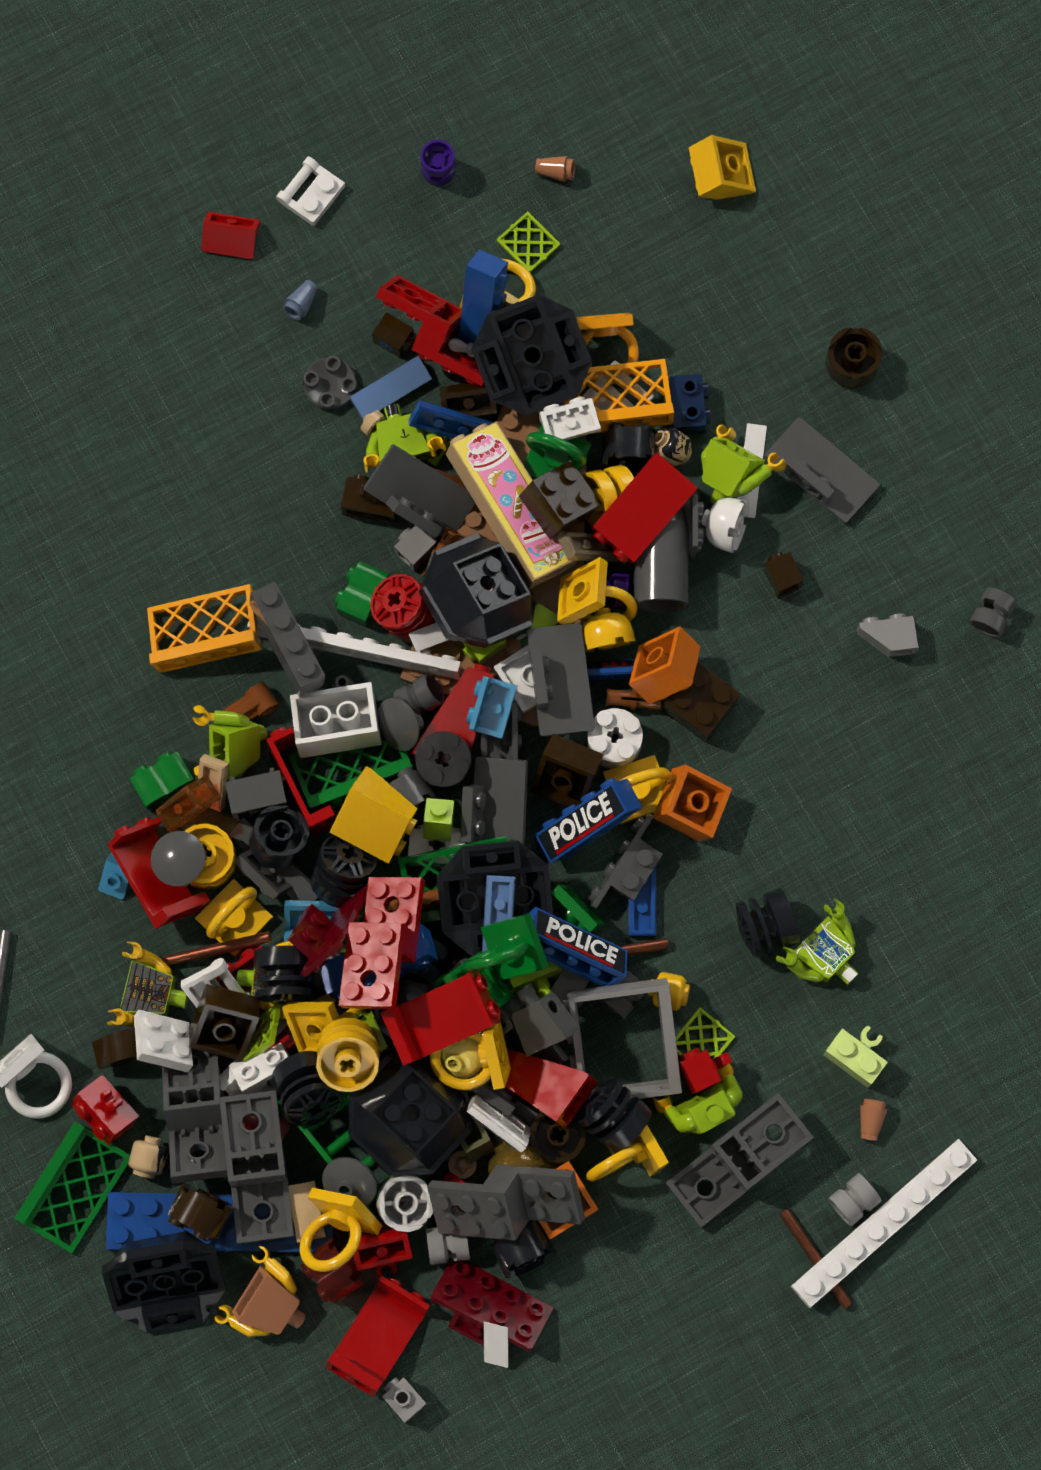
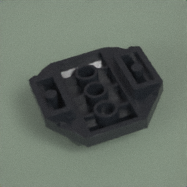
M540 294L489 313L471 349L490 400L526 416L541 411L546 406L559 404L577 397L593 362L574 310ZM531 347L537 348L541 354L539 361L536 363L529 362L526 357V353Z
M476 533L437 549L432 553L419 594L446 639L456 642L459 640L473 646L488 648L531 628L534 619L536 596L532 589L528 590L501 543L489 540L483 535Z
M518 840L461 846L436 876L442 933L470 956H474L479 952L482 953L483 934L480 927L484 925L486 875L515 877L513 917L528 914L535 907L553 915L548 864Z
M387 1054L379 1063L378 1073L373 1082L364 1089L353 1091L349 1095L348 1137L388 1176L431 1175L471 1133L470 1114L467 1112L469 1105L468 1093L465 1090L453 1089L443 1084L435 1076L431 1068L429 1055L403 1066L398 1054ZM407 1106H412L416 1109L417 1119L415 1121H408L405 1118L404 1109Z
M188 1231L125 1242L114 1258L102 1266V1276L113 1312L123 1319L137 1324V1327L147 1334L204 1323L210 1314L209 1311L217 1304L226 1291L216 1246L204 1243Z

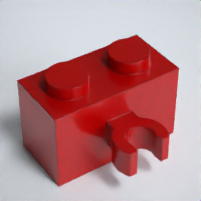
M695 1048L680 1055L682 1061L678 1062L681 1074L692 1094L722 1081L717 1069L732 1063L728 1052L711 1059L707 1050L700 1052L699 1048Z
M103 1075L77 1093L71 1104L78 1117L85 1119L92 1127L95 1136L103 1140L108 1146L131 1129L139 1117Z
M380 1222L383 1226L378 1235L362 1232L359 1247L353 1255L357 1271L375 1267L376 1275L379 1278L382 1275L381 1269L384 1266H390L392 1273L396 1274V1262L413 1258L407 1232L397 1231L384 1222Z

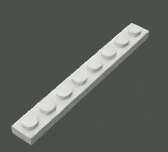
M256 618L258 637L267 638ZM299 625L310 648L457 680L461 678L463 673L461 662L450 655H442L441 658L432 656L426 650L414 652L405 650V647L392 643L386 646L379 644L378 641L371 638L358 640L353 639L347 633L338 632L335 635L326 633L327 631L320 627L307 629Z
M957 1139L790 1287L808 1308H811L973 1165L977 1159Z

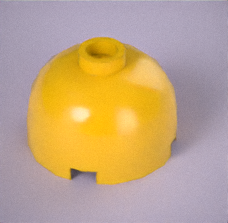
M610 608L594 611V616L588 618L582 625L585 653L594 652V648L608 650L631 644L630 642H636L634 630L627 617L620 613H611Z

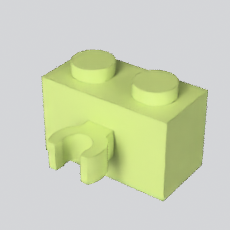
M866 1026L860 1034L861 1041H859L847 1031L841 1029L823 1055L869 1088L888 1063L870 1049L876 1047L881 1042L883 1036L879 1035L875 1041L868 1040L866 1035L871 1027Z

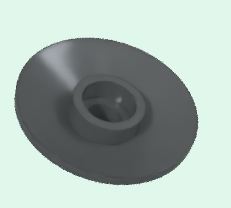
M341 1157L332 1160L324 1169L322 1182L325 1190L356 1196L365 1206L374 1199L377 1192L376 1178L369 1167L361 1161L350 1157Z

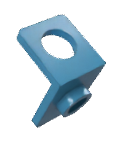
M111 852L106 859L98 890L122 900L126 895L129 882Z

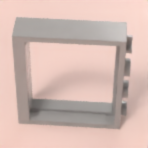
M667 978L566 991L567 1000H562V1004L579 1027L577 1002L657 992L667 1079L626 1084L623 1086H626L631 1091L630 1098L637 1096L639 1099L682 1093L670 988ZM579 1029L567 1038V1043L573 1044L574 1054L569 1055L571 1068L585 1072Z

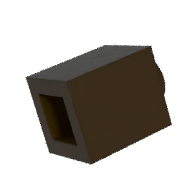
M387 312L372 333L373 343L401 358L404 352L408 353L415 342L413 327Z
M778 552L768 557L764 571L777 598L802 588L804 579L791 552L784 555L782 552Z

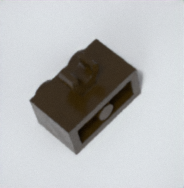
M470 383L440 387L441 404L444 408L480 418L479 415L497 413L496 402L490 400L485 384L483 386H476Z
M363 475L347 476L341 503L342 515L395 524L397 514L384 502L364 490L369 477Z

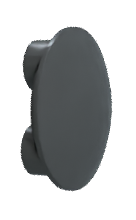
M329 356L315 361L308 367L303 377V388L306 396L314 405L323 409H337L346 405L350 401L349 397L354 395L356 391L357 381L354 371L346 362L336 356Z
M395 696L383 701L377 712L382 737L396 750H410L418 742L420 729L424 726L422 717L419 714H415L414 710L401 696Z
M174 831L161 837L155 844L151 854V866L157 878L163 883L171 886L186 887L201 874L207 853L201 842L194 835L184 831Z

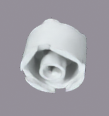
M618 708L600 711L594 717V731L588 732L587 747L604 754L601 762L603 767L613 769L631 763L639 755L642 745L643 732L638 718L630 712ZM613 734L618 735L616 743L611 742Z

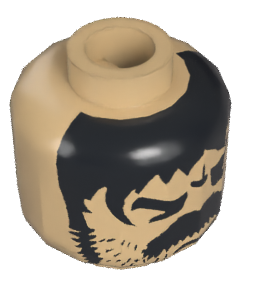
M667 427L655 434L656 452L673 467L682 465L689 460L692 454V444L689 437L674 427Z
M146 1135L145 1140H136L133 1143L128 1161L129 1166L134 1169L133 1174L154 1179L155 1175L163 1173L169 1151L165 1146L161 1145L162 1139Z

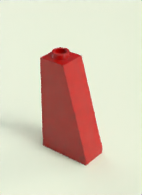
M476 663L474 668H466L416 744L413 754H416L418 746L427 736L441 731L460 735L469 743L473 751L478 732L469 730L470 724L466 723L467 714L470 707L474 708L477 697L474 696V690L477 681H482L483 676L493 679L496 677V675L490 673V667ZM441 752V758L438 761L448 764L451 755H445L444 752Z
M507 1049L511 1070L505 1087L566 1129L598 1082L584 1071L531 1055L526 1056L524 1053Z

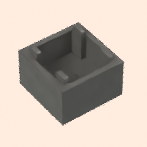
M269 768V773L237 780L233 776L230 777L231 781L225 782L231 813L236 825L244 817H248L251 821H256L259 814L269 806H288L280 770L274 771V768Z

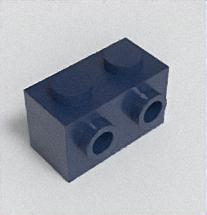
M702 374L670 376L669 388L674 410L672 427L678 429L684 435L705 433L706 424H711L710 408H705L704 399H708V384L702 382Z

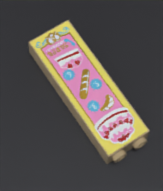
M497 421L490 425L486 423L481 424L473 430V433L467 436L461 434L452 439L446 456L498 541L502 544L528 590L573 568L577 561H569L558 536L550 540L519 498V495L532 482V478Z

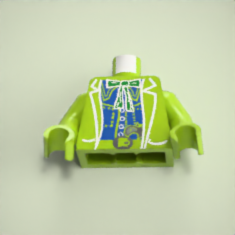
M834 898L833 900L836 902L834 910H831L828 905H824V910L832 916V919L828 916L795 950L783 947L787 952L785 959L780 956L776 957L778 962L787 965L799 979L816 983L821 981L827 983L836 974L848 985L859 974L848 963L855 954L854 948L856 943L852 927L844 913V905Z

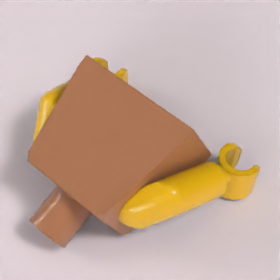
M259 1246L265 1252L263 1260H259L257 1256L252 1254L253 1261L264 1263L266 1265L265 1268L259 1267L233 1309L226 1304L219 1307V1309L226 1312V1319L219 1315L215 1316L217 1323L224 1324L229 1322L230 1327L248 1337L267 1336L270 1333L279 1335L286 1324L299 1328L305 1319V1313L296 1309L300 1300L295 1295L297 1287L289 1271L275 1258H270V1251L265 1246Z

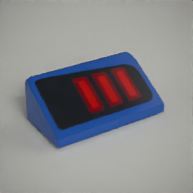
M635 659L586 661L589 681L630 679Z

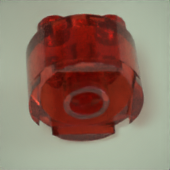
M332 1237L311 1253L318 1260H329L337 1256L342 1250H337L335 1245L339 1242ZM352 1259L343 1266L327 1272L314 1271L304 1263L300 1265L309 1279L313 1277L319 1285L316 1290L324 1302L329 1301L330 1303L338 1304L365 1284L364 1280L357 1279L361 1273L357 1271L356 1264Z

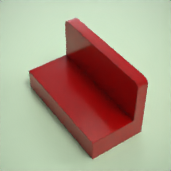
M208 212L203 221L201 250L203 252L253 259L255 239L260 229V220Z

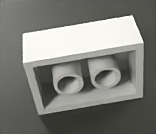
M371 682L313 691L301 697H298L297 694L290 695L295 743L300 758L382 745L376 698Z

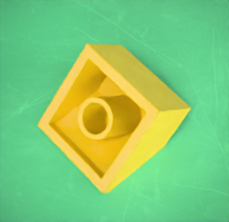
M710 135L688 147L698 196L719 200L756 192L746 143Z

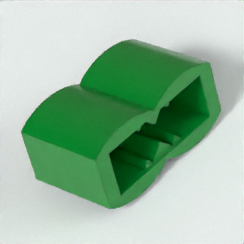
M361 561L358 562L356 567L352 566L346 576V581L349 582L344 591L340 590L334 601V605H337V614L367 627L372 618L370 609L371 596L376 587L389 577V574Z
M170 751L166 752L156 759L157 763L153 766L147 767V765H144L132 773L134 776L130 778L131 784L147 811L195 784L192 775L178 752L173 754Z

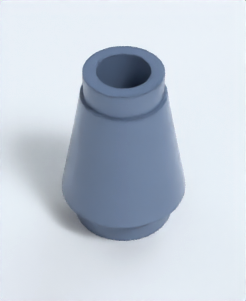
M306 280L284 300V312L295 320L306 317L319 290L317 285L312 281Z

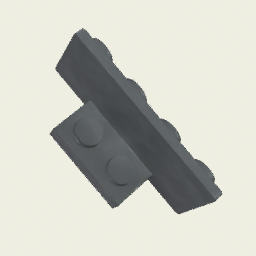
M798 417L765 453V458L767 459L769 454L778 453L779 459L774 464L784 459L786 461V468L782 472L844 524L856 514L880 486L873 477L801 417Z
M395 444L391 445L364 486L366 492L384 502L393 512L435 538L437 536L442 537L446 527L457 531L475 505V501L467 489Z
M574 623L528 629L527 638L540 736L547 737L552 736V734L564 735L594 731L595 726L582 625Z
M491 757L475 758L474 784L463 787L461 842L472 843L507 835L508 841L518 840L525 845L527 761Z

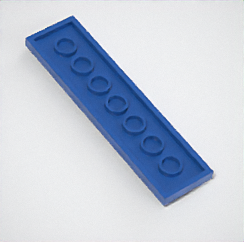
M108 1192L106 1250H120L125 1242L188 1231L193 1234L194 1229L190 1227L181 1229L168 1222L170 1217L168 1211L178 1193ZM213 1194L226 1201L225 1206H233L232 1194ZM265 1204L259 1205L255 1209V1216L260 1220L267 1219L271 1214L270 1207ZM234 1209L219 1239L214 1238L213 1241L209 1240L208 1242L200 1239L206 1244L215 1245L217 1252H264L259 1246H265L270 1252L300 1253V1243H297L295 1228L294 1238L238 1245ZM327 1224L324 1226L325 1238L312 1241L311 1253H333L332 1225Z

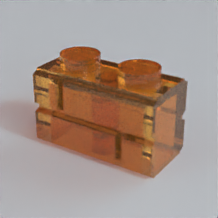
M204 776L186 785L156 809V813L169 832H174L191 823L210 808L211 805L221 799L220 794L209 777Z

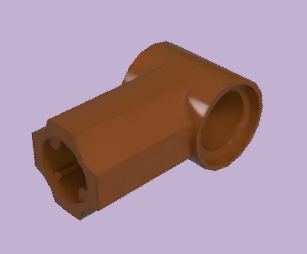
M260 682L247 690L244 697L222 711L239 713L247 716L252 721L257 717L262 718L272 713L279 707V703L267 684Z

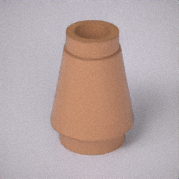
M569 156L537 158L535 173L562 182L573 180L575 160L569 159Z
M864 1098L863 1105H860L862 1139L877 1141L888 1109H885L886 1102Z

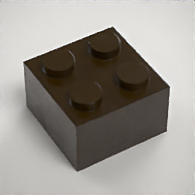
M571 460L532 480L519 495V498L550 540L587 520L602 505Z
M697 662L692 686L670 695L665 701L662 711L707 743L739 701L741 693Z
M552 734L542 754L530 792L566 807L574 804L578 806L582 803L580 799L591 792L604 754Z
M206 984L190 1025L189 1047L243 1061L260 1018V1001H257L255 996Z

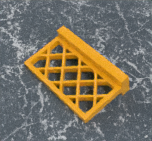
M665 359L590 367L587 374L588 377L585 378L579 394L586 386H589L597 392V395L592 399L594 405L602 396L613 403L608 410H600L594 406L601 427V431L595 433L608 431V426L614 423L633 427L640 424H647L651 427L673 424L674 410L673 403L671 402ZM649 369H661V376L656 382L644 375ZM629 371L636 377L627 385L618 379L622 372ZM603 374L609 379L602 389L591 382L595 375ZM640 379L651 386L644 396L632 389ZM613 383L624 389L617 399L606 392ZM656 390L665 396V403L654 404L648 398ZM628 393L640 400L634 407H627L621 401ZM572 399L562 402L563 406L570 404L569 401Z
M248 584L147 608L152 653L149 654L150 664L158 673H163L262 650V642L258 637L256 616L249 605L250 593L253 592V587ZM246 594L247 601L240 610L231 604L236 596ZM218 600L223 603L215 615L205 610L212 601ZM192 606L197 609L189 621L180 617V614L186 607ZM228 607L237 612L229 625L220 620ZM167 612L171 617L165 625L161 627L156 624L155 615ZM202 613L211 618L203 631L194 626ZM242 617L249 620L250 630L238 632L234 629ZM178 619L185 626L176 637L168 632V630ZM216 623L226 628L220 637L212 638L208 635ZM190 629L200 634L194 643L186 644L182 641ZM165 634L174 640L168 649L159 650L158 643Z

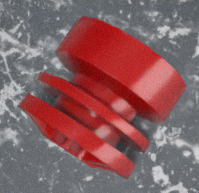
M394 574L384 579L374 590L370 603L373 618L398 640L412 643L409 636L410 632L435 624L436 621L419 594L421 584L406 574Z

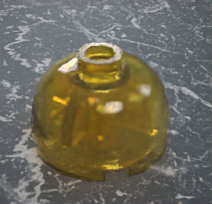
M504 1140L493 1148L495 1154L489 1160L488 1173L490 1175L496 1165L540 1168L545 1160L539 1156L530 1143H528L523 1152H520Z

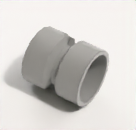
M859 1173L846 1183V1190L839 1189L828 1198L834 1210L849 1226L854 1225L863 1217V1210L871 1211L882 1201L871 1184Z
M437 1227L426 1228L431 1265L446 1263L448 1258H452L454 1262L470 1260L467 1236L439 1234Z

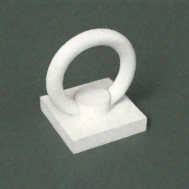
M32 1034L0 1060V1087L2 1088L5 1085L7 1100L18 1113L29 1118H45L57 1113L67 1103L72 1090V1078L65 1063L55 1055L43 1052V1047ZM36 1063H44L53 1067L61 1080L59 1095L52 1103L44 1107H31L25 1104L19 1098L16 1091V1081L25 1077L36 1066Z

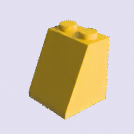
M366 766L351 787L330 833L389 864L394 855L399 857L407 843L402 839L405 833L410 835L414 829L417 820L413 817L418 808L375 771Z

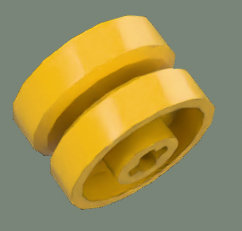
M620 464L608 467L604 471L599 469L582 475L602 503L587 519L590 526L598 521L634 479L626 466Z
M206 823L193 825L186 829L184 832L194 835L201 842L206 853L211 855V857H207L201 874L190 885L194 888L210 890L219 888L227 883L235 872L236 864L234 862L237 859L235 847L227 833L217 826Z
M341 1018L332 1021L324 1027L318 1037L316 1069L320 1079L328 1087L343 1092L364 1089L373 1082L379 1067V1039L376 1031L368 1023L357 1018Z

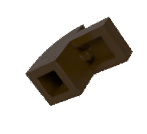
M135 1028L118 1031L92 1042L98 1069L122 1066L137 1059Z

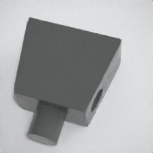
M531 984L516 991L523 1006L513 1012L511 1018L526 1056L561 1042L580 1029L555 993L550 992L538 998Z

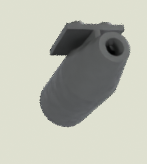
M698 493L692 494V500L686 501L634 562V599L637 603V609L648 612H675L684 610L689 606V554L690 560L695 561L696 554L702 551L703 528H698V526H701L703 519V502H698Z

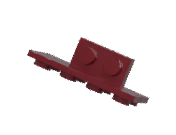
M368 884L336 910L331 919L313 904L304 910L288 939L289 942L309 958L301 971L304 977L312 971L315 973L320 971L326 964V959L329 956L335 958L343 950L345 945L342 942L347 939L349 922H357L361 917L359 911L365 907Z
M452 1258L430 1296L431 1300L454 1312L448 1325L449 1328L484 1346V1321L508 1327V1341L528 1352L532 1350L553 1310L552 1306L465 1260L454 1262Z

